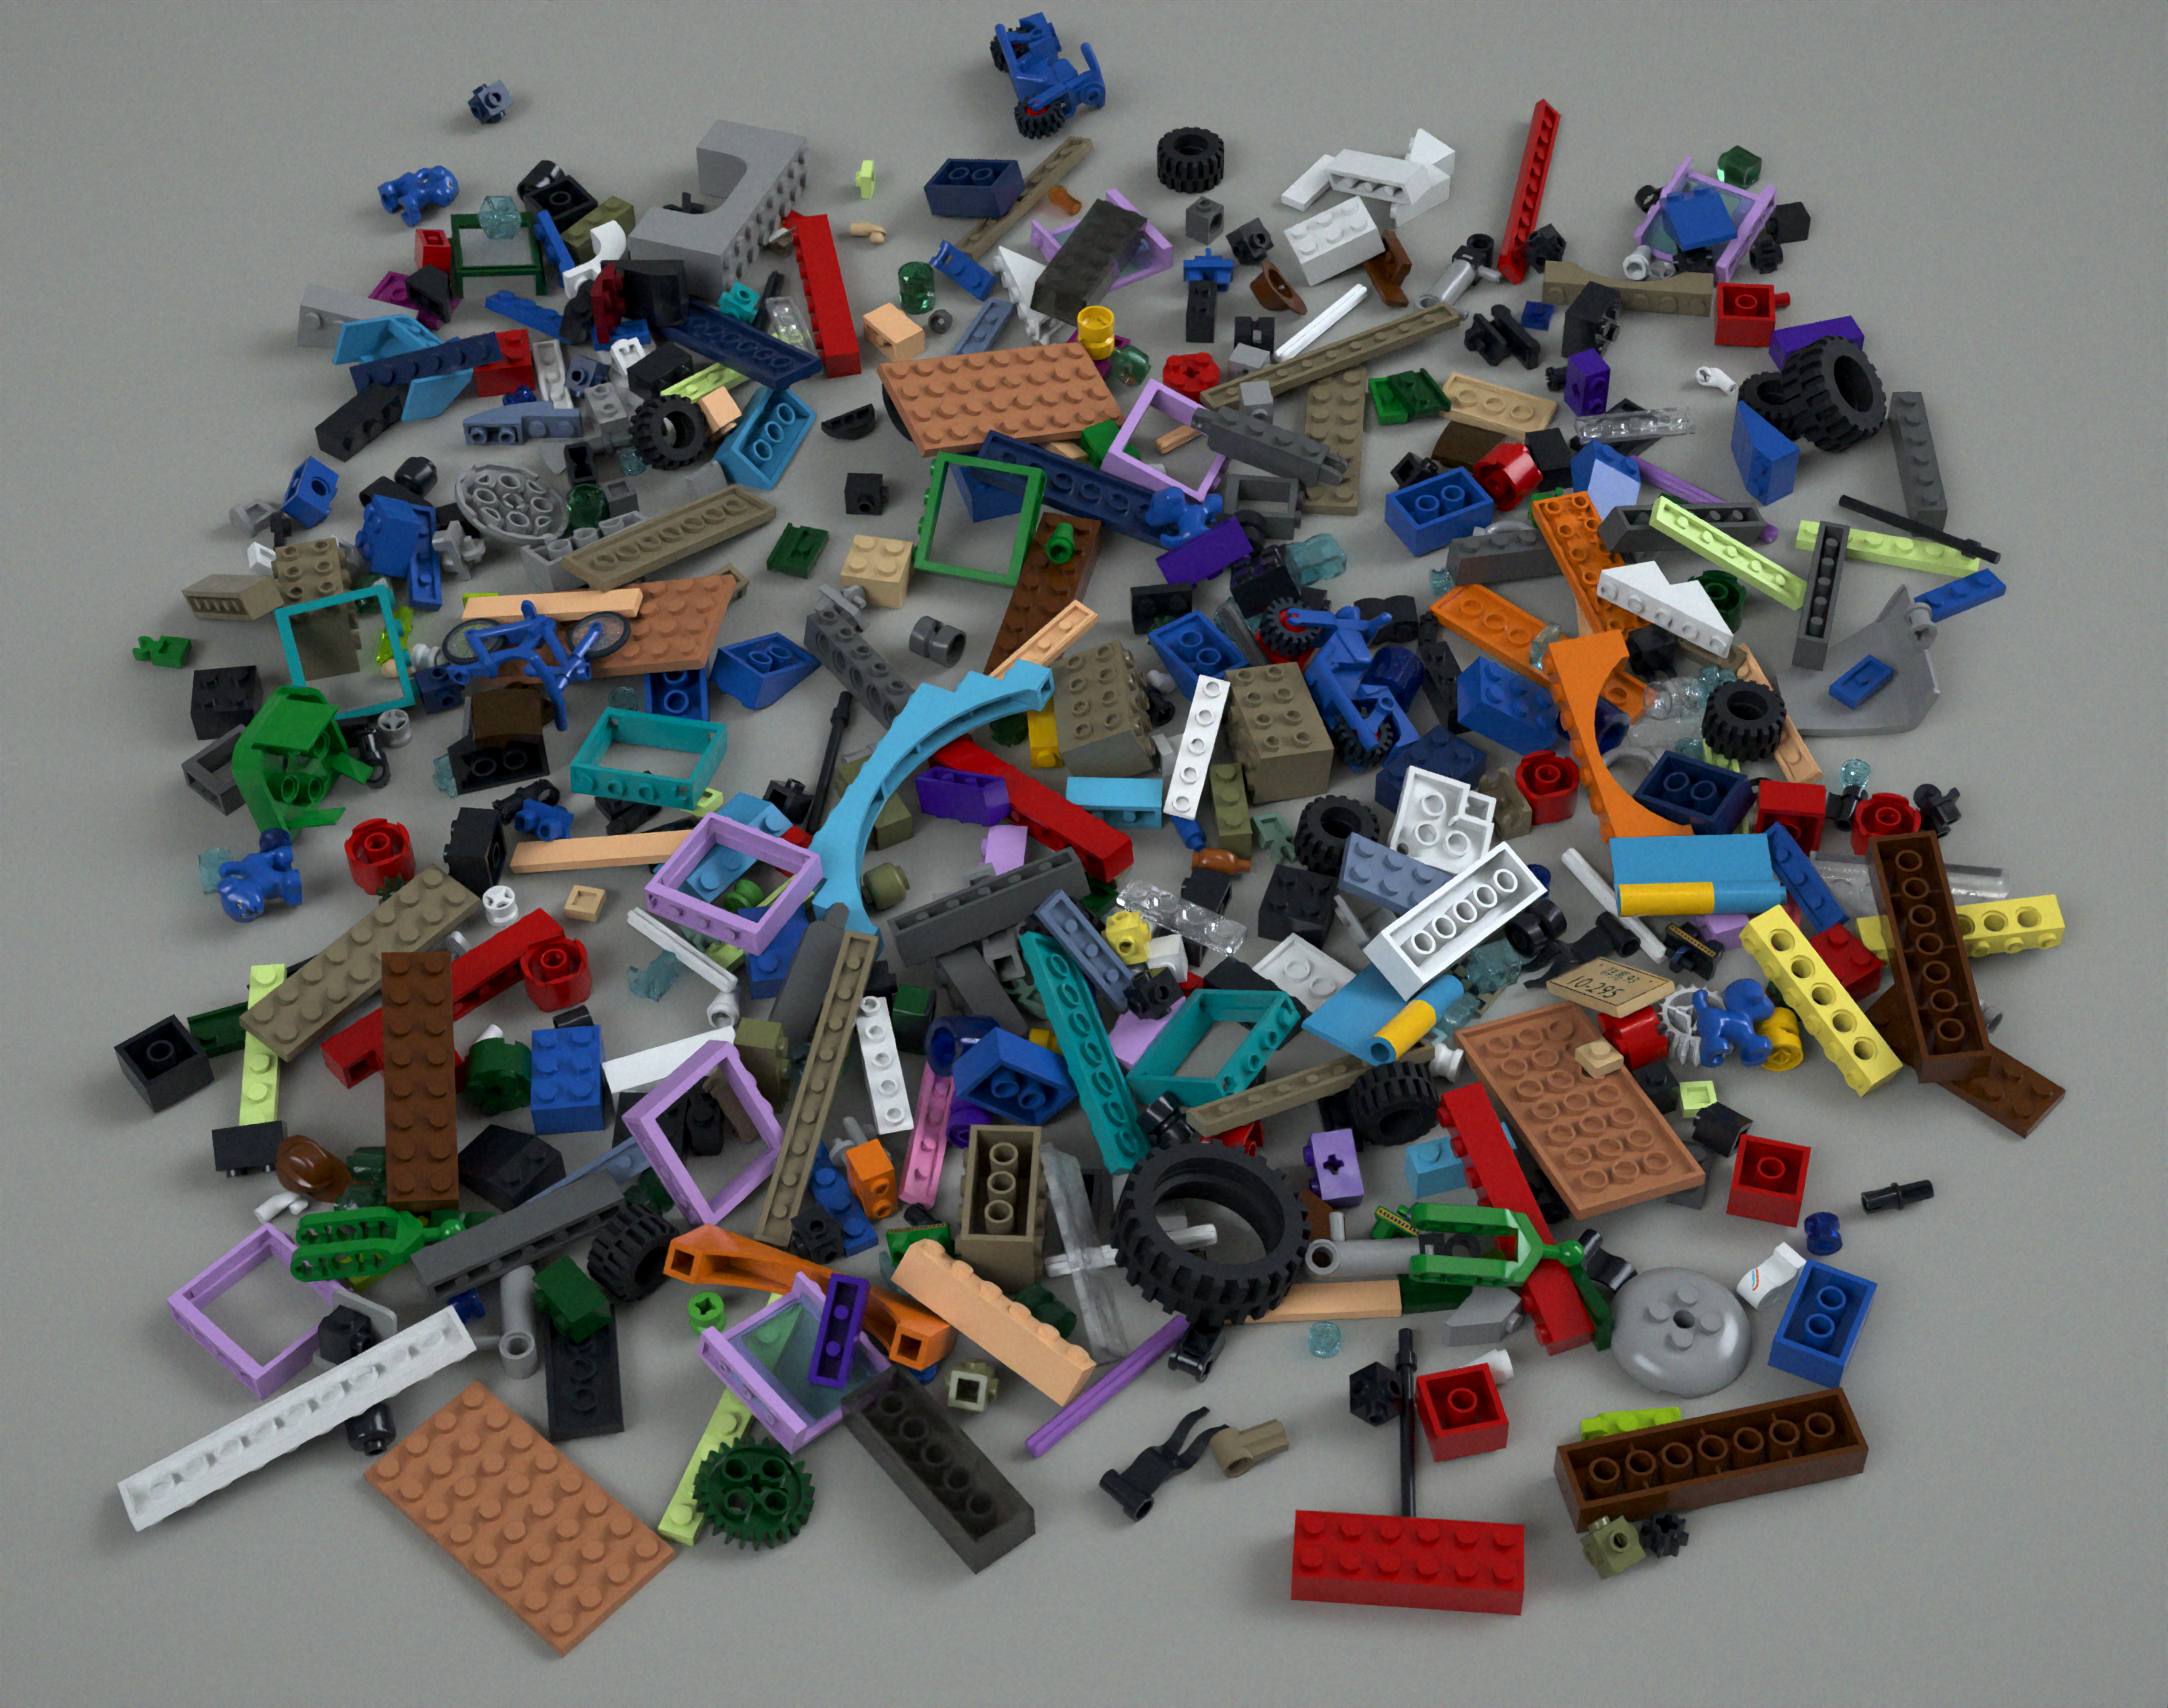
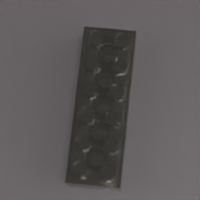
M1097 199L1036 280L1030 309L1077 327L1079 312L1088 306L1099 305L1142 245L1148 218L1139 215L1135 211L1118 207L1109 201Z
M895 1363L840 1399L842 1419L845 1427L975 1575L1036 1534L1033 1507L904 1364Z

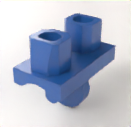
M1206 248L1205 256H1195V260H1183V281H1186L1188 291L1190 280L1218 281V292H1227L1230 281H1233V260H1222V256H1211V248Z
M529 798L523 800V810L516 812L514 828L522 833L528 832L539 836L541 840L547 842L559 839H572L570 836V826L574 814L569 813L563 806H550Z

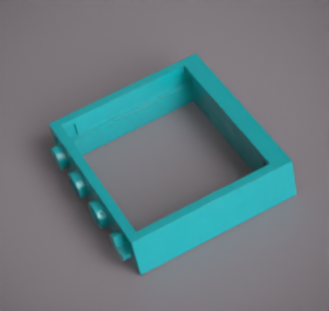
M385 583L274 609L292 683L295 686L307 687L288 616L378 595L404 697L337 713L334 715L335 720L370 716L391 709L415 705L414 698L420 697L416 679L409 680L407 668L412 667L408 649H401L399 637H404L400 618H393L391 607L396 606L392 588L386 589Z
M606 707L570 764L571 792L694 811L727 752V724ZM612 718L618 719V725L614 724ZM710 733H714L712 739H710ZM613 741L703 754L688 780L598 766ZM679 786L688 787L687 791L679 790Z
M1195 989L1124 1079L1139 1104L1152 1105L1166 1091H1169L1181 1104L1180 1107H1197L1232 1094L1234 1095L1246 1090L1301 1016L1287 991ZM1214 1021L1256 1023L1214 1079L1172 1076ZM1224 1080L1226 1083L1222 1087L1221 1082Z

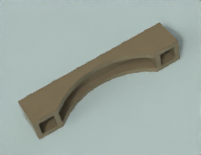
M1546 260L1541 303L1571 306L1588 282L1592 281L1621 291L1619 303L1622 304V310L1710 317L1714 274L1683 272L1661 280L1623 281L1594 274L1572 262Z

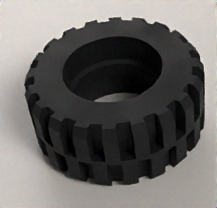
M1827 335L1793 352L1784 363L1781 371L1783 377L1780 381L1781 388L1784 391L1782 394L1783 401L1787 403V412L1790 417H1793L1796 428L1805 434L1804 438L1806 440L1814 442L1815 447L1834 453L1842 452L1875 436L1881 429L1887 413V407L1884 405L1886 396L1882 391V381L1875 372L1877 371L1873 363L1870 364L1865 352L1858 349V345L1842 336Z

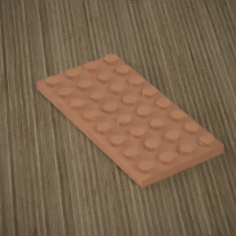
M1081 341L881 363L877 369V374L922 458L937 456L938 451L953 454L980 451L990 429L1025 443L1035 444L1081 438V432L1085 428L1110 419L1120 429L1126 421Z
M713 575L710 577L684 578L638 584L631 583L612 589L640 588L643 598L637 616L626 618L631 627L629 639L615 653L592 660L590 663L591 678L704 669L736 586L733 575ZM586 588V589H574V590L556 591V592H554V591H549V592H545V593L598 591V590H597L596 588ZM612 619L595 621L600 622L603 628L599 636H606L608 640V645L602 649L611 646L622 636L624 625L621 622ZM579 620L555 621L557 629L554 633L570 657L571 651L567 646V636L571 628ZM592 623L583 627L576 634L573 643L575 647L590 630L589 626ZM547 643L541 649H534L547 666L561 667ZM520 644L502 647L499 651L515 648ZM520 659L509 660L500 664L498 675L494 679L488 677L479 678L483 688L507 686L515 681H520L522 684L543 683L538 677H529L524 674L523 669L529 663Z
M1567 1000L1453 1031V1043L1457 1049L1465 1051L1464 1059L1577 1221L1705 1183L1706 1174L1624 1064L1622 1068L1594 1079L1574 1059L1576 1048L1603 1038V1035L1578 1003Z
M477 1380L363 1472L365 1480L563 1658L676 1558L673 1548Z

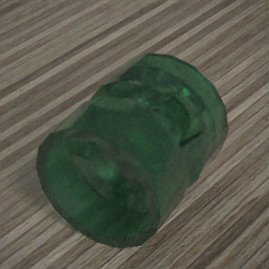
M919 261L904 264L898 271L901 308L910 314H925L931 311L936 304L933 268L929 264Z
M580 484L569 490L566 495V503L572 533L573 530L582 527L600 528L599 522L608 520V514L605 509V495L599 486Z
M652 1166L637 1179L636 1185H631L623 1192L627 1208L633 1204H644L661 1217H663V1212H669L676 1205Z
M1034 1282L1028 1285L1013 1300V1302L1026 1306L1030 1310L1031 1316L1041 1323H1047L1056 1328L1060 1333V1337L1064 1340L1070 1336L1075 1328L1077 1316L1062 1301H1057V1297L1041 1282Z

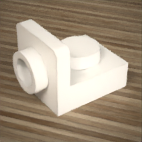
M637 337L630 340L621 339L611 346L609 360L611 363L616 362L624 380L628 379L627 368L645 357L646 354Z

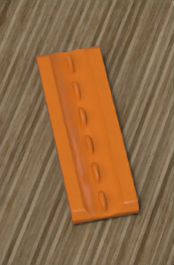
M1587 491L1533 501L1531 504L1532 515L1594 634L1620 629L1626 643L1629 631L1653 625L1654 623L1596 594L1601 570L1626 566L1620 553H1609L1597 531V528L1603 521Z

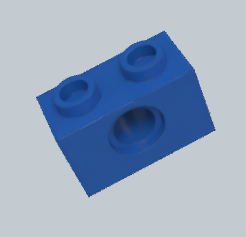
M309 456L294 470L280 510L308 529L318 521L322 523L330 514L331 508L329 504L338 491V488L335 486L339 475L312 456Z

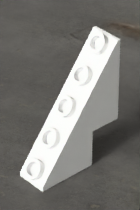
M1421 128L1417 130L1416 137L1410 138L1409 153H1406L1405 160L1423 163L1428 171L1432 187L1413 206L1392 202L1390 218L1395 219V228L1449 199V175L1454 173L1455 151Z
M999 246L998 256L993 257L994 269L996 273H1000L1003 287L1008 288L1011 303L1016 304L1019 319L1024 320L1028 336H1032L1034 341H1039L1042 338L1041 332H1045L1044 336L1048 334L1050 336L1070 320V296L1059 292V271Z
M1655 561L1601 570L1596 594L1599 597L1718 656L1728 657L1734 635L1698 580L1670 585Z
M1199 675L1163 813L1194 821L1230 682Z
M867 996L862 999L855 1025L876 1133L881 1135L914 1129L886 998Z

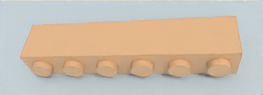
M925 1238L909 1246L891 1277V1281L1062 1407L1078 1397L1097 1365L1096 1362L1089 1358L1086 1350L1078 1345L1070 1344L1061 1338L1056 1328L1031 1316V1312L1026 1306L1009 1300L1002 1294V1290L996 1284L983 1281L973 1273L974 1271L970 1265L963 1261L955 1260L945 1253V1248L938 1242Z

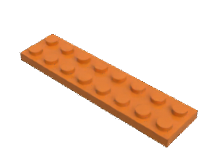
M1479 583L1455 586L1429 607L1432 615L1438 617V623L1550 691L1551 681L1549 676L1544 675L1542 671L1541 657L1544 656L1548 643L1570 639L1569 637ZM1625 671L1616 672L1598 697L1595 719L1622 735L1660 702L1661 693Z

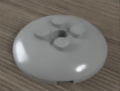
M503 462L477 463L472 466V469L466 472L462 471L455 484L456 503L464 517L485 535L506 544L515 546L530 544L531 547L544 545L545 539L554 536L558 539L566 531L571 517L570 508L565 497L554 485L549 488L538 480L540 475L517 465Z
M1682 1267L1651 1269L1628 1280L1618 1290L1612 1300L1609 1309L1615 1328L1611 1331V1350L1619 1364L1631 1377L1653 1391L1659 1393L1661 1389L1681 1394V1398L1708 1396L1723 1390L1735 1381L1748 1361L1752 1345V1335L1747 1315L1740 1302L1730 1290L1706 1274ZM1676 1324L1682 1325L1684 1327L1688 1326V1329L1680 1328Z

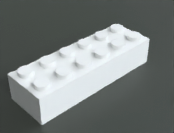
M1503 841L1382 930L1363 951L1402 998L1408 1001L1437 977L1441 976L1504 928L1506 923L1518 914L1523 913L1527 907L1537 901L1547 890L1509 845Z

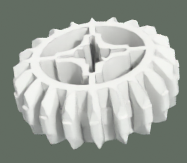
M1693 983L1688 989L1679 984L1674 994L1655 1002V1005L1652 1006L1660 1021L1656 1028L1659 1036L1663 1034L1666 1036L1669 1060L1677 1057L1682 1065L1686 1061H1691L1697 1067L1701 1062V1037L1697 1031L1698 1015L1692 1003V996L1694 992L1700 989L1696 988ZM1706 984L1702 989L1708 992L1706 997L1707 1005L1725 1011L1726 1008L1723 998H1721L1720 990L1710 992ZM1728 1043L1729 1046H1730V1054H1731L1732 1050L1734 1049V1045L1731 1044V1043Z

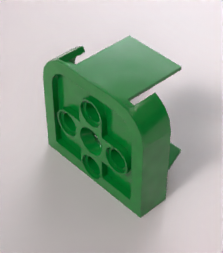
M288 684L279 686L252 719L234 747L232 773L264 841L291 845L302 828L336 825L345 812V807L316 810L341 774L364 785L374 771L371 766L352 757L334 718V715L339 710V706L328 705L321 691L315 688ZM284 757H288V767L286 772L283 773L282 761Z

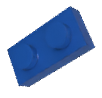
M647 319L622 322V326H615V331H610V343L598 344L596 327L591 326L594 352L610 351L611 346L618 340H630L635 337L638 338L641 346L651 344Z
M1869 654L1830 685L1829 695L1854 710L1893 678L1894 669Z

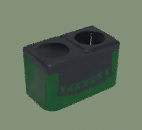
M904 984L899 985L892 1011V1029L898 1051L927 1056L931 1035L935 1032L937 990Z

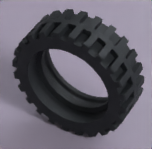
M1188 1137L1186 1144L1181 1145L1175 1139L1167 1141L1163 1151L1158 1146L1150 1149L1146 1158H1139L1134 1164L1132 1172L1129 1173L1110 1223V1229L1113 1230L1109 1239L1111 1249H1118L1114 1260L1118 1268L1126 1267L1128 1270L1125 1279L1131 1287L1138 1284L1144 1290L1142 1297L1149 1303L1154 1299L1164 1305L1162 1311L1170 1315L1177 1311L1186 1315L1185 1321L1196 1324L1198 1318L1209 1320V1326L1221 1327L1223 1320H1231L1233 1326L1243 1325L1249 1315L1254 1321L1261 1319L1268 1308L1274 1311L1280 1305L1283 1296H1287L1310 1244L1308 1238L1311 1234V1223L1305 1222L1309 1213L1305 1203L1297 1202L1300 1192L1294 1184L1288 1186L1284 1182L1286 1174L1279 1168L1273 1171L1265 1165L1268 1159L1260 1154L1254 1158L1244 1153L1246 1147L1238 1144L1234 1148L1223 1146V1140L1212 1138L1210 1143H1201L1199 1137ZM1179 1198L1202 1199L1222 1205L1242 1217L1255 1230L1263 1243L1266 1256L1251 1263L1238 1265L1214 1263L1199 1258L1181 1248L1165 1233L1155 1216L1153 1208L1165 1201Z

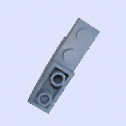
M553 401L506 405L463 419V429L467 445H524L525 438H582L584 431L580 409H554Z

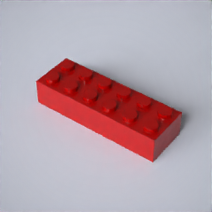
M1295 1510L1291 1600L1521 1615L1524 1596L1525 1525Z

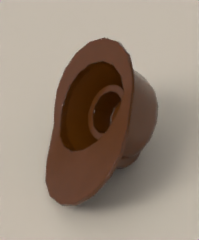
M1265 260L1262 263L1263 272L1250 283V289L1262 307L1270 311H1278L1289 307L1297 314L1306 315L1307 308L1303 300L1286 282L1278 268L1270 261Z
M294 1135L287 1137L280 1144L275 1168L279 1182L286 1190L297 1194L306 1193L316 1200L327 1203L341 1201L350 1193L352 1175L347 1166L315 1141L306 1136Z

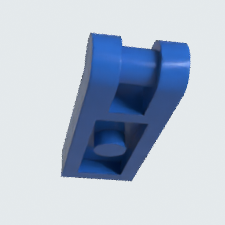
M548 210L537 213L534 232L538 241H543L545 245V254L549 263L553 262L559 273L558 285L565 289L562 273L575 268V264Z
M943 239L939 245L940 251L936 257L933 256L929 264L940 270L974 297L984 302L999 278L953 244ZM949 255H952L953 257L950 260L949 264H946L945 262L947 258L949 257Z

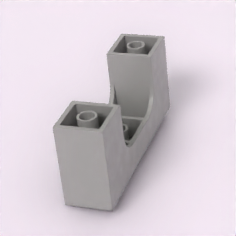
M717 119L696 146L700 193L727 199L718 209L704 214H688L651 206L628 236L631 260H684L688 294L719 300L724 291L729 293L736 281L739 282L742 276L746 275L749 266L753 261L757 260L759 252L768 244L770 235L773 231L779 229L781 219L789 215L791 207L795 202L799 201L804 189L809 187L812 174L808 167L810 149L807 148V137Z

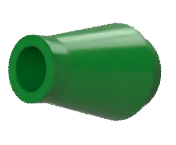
M1068 523L1058 524L1045 545L1046 554L1055 563H1065L1075 554L1074 530Z

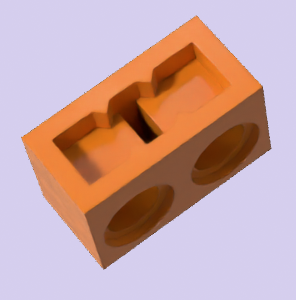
M876 1138L846 1150L845 1157L849 1187L869 1222L886 1218L891 1213L898 1211L894 1167L878 1139Z

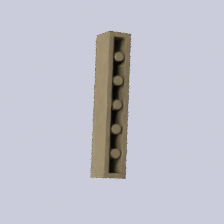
M212 574L181 590L194 616L199 618L253 621L285 604L281 597L283 590L275 578L272 579L271 576Z

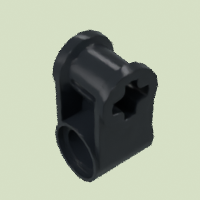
M1198 1318L1196 1324L1190 1323L1170 1354L1168 1369L1173 1371L1179 1369L1195 1376L1197 1382L1203 1383L1209 1376L1213 1364L1224 1348V1320L1221 1327L1209 1326V1320ZM1205 1332H1213V1334H1211V1335H1206V1334H1203V1333H1205Z

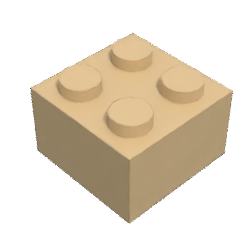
M855 534L840 574L841 589L844 586L849 588L852 585H859L865 590L864 600L867 605L901 609L915 571L914 564L912 563L914 542Z

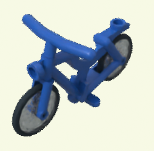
M524 600L521 605V611L525 618L524 621L501 625L492 619L477 618L461 623L447 634L442 645L443 655L449 662L456 664L454 666H447L446 671L450 679H453L454 682L460 685L468 684L471 678L488 677L494 679L498 675L500 664L514 659L525 660L529 664L524 667V674L529 677H538L542 680L553 705L556 729L563 732L568 728L565 701L561 693L573 680L589 681L591 678L590 663L592 660L609 656L623 647L629 639L631 627L626 617L616 612L604 611L588 615L579 620L568 633L567 646L571 651L569 657L554 633L557 629L554 619L543 614L538 615L533 602ZM547 643L561 667L547 666L534 649H541ZM520 644L518 647L499 651L502 647Z

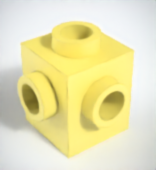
M1120 911L1107 917L1106 930L1101 931V936L1125 966L1148 961V942L1152 941L1149 923L1142 922L1140 911Z

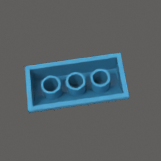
M762 385L756 389L742 411L743 415L737 419V426L730 430L712 460H716L720 464L725 477L731 482L769 491L774 487L817 415L790 388L783 391H775Z
M739 792L716 813L724 817L728 816L732 820L749 827H755L777 838L793 825L773 803ZM715 843L679 886L677 891L712 905L760 860ZM660 863L653 869V872L657 874L665 863Z

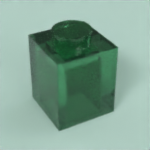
M1736 145L1720 156L1717 163V179L1746 190L1759 181L1762 158Z

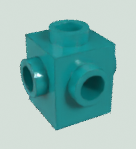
M736 281L729 293L726 291L722 293L716 306L720 307V312L751 325L758 313L754 307L761 295Z

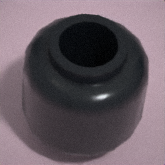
M410 457L395 472L394 482L421 498H425L438 481L437 469L425 457Z
M378 1402L369 1407L363 1414L344 1421L350 1447L355 1451L365 1452L366 1456H376L384 1453L387 1450V1445L396 1438L397 1431L392 1411L385 1403Z

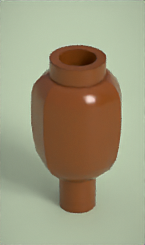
M1206 847L1201 849L1200 852L1193 851L1191 871L1194 870L1195 866L1232 876L1237 872L1250 873L1251 860L1238 859L1229 850Z

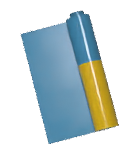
M1767 833L1609 838L1616 906L1619 917L1764 913L1778 904L1786 906V887L1780 886L1779 880H1774Z
M1372 962L1304 1020L1301 1028L1378 1067L1380 1064L1391 1063L1401 1058L1462 1001L1464 988L1456 977L1445 974L1437 977L1430 985L1408 1001H1405Z

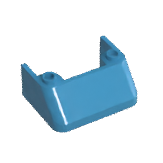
M398 314L342 323L332 363L341 365L359 362L361 364L444 344V342L416 319L407 315ZM474 367L448 374L415 379L410 383H406L410 388L401 420L409 422L439 416L471 381Z

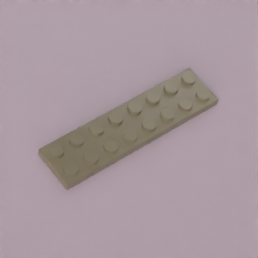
M1367 360L1310 381L1308 384L1304 437L1330 446L1329 452L1346 459L1349 468L1344 474H1341L1343 479L1337 486L1320 481L1317 482L1316 486L1310 488L1300 485V491H1304L1303 509H1298V511H1302V513L1357 516Z
M733 484L562 556V568L604 593L741 534L744 531L762 525L776 518L777 507L737 484Z
M432 863L239 1017L240 1026L288 1063L381 988L382 952H425L480 907V898Z

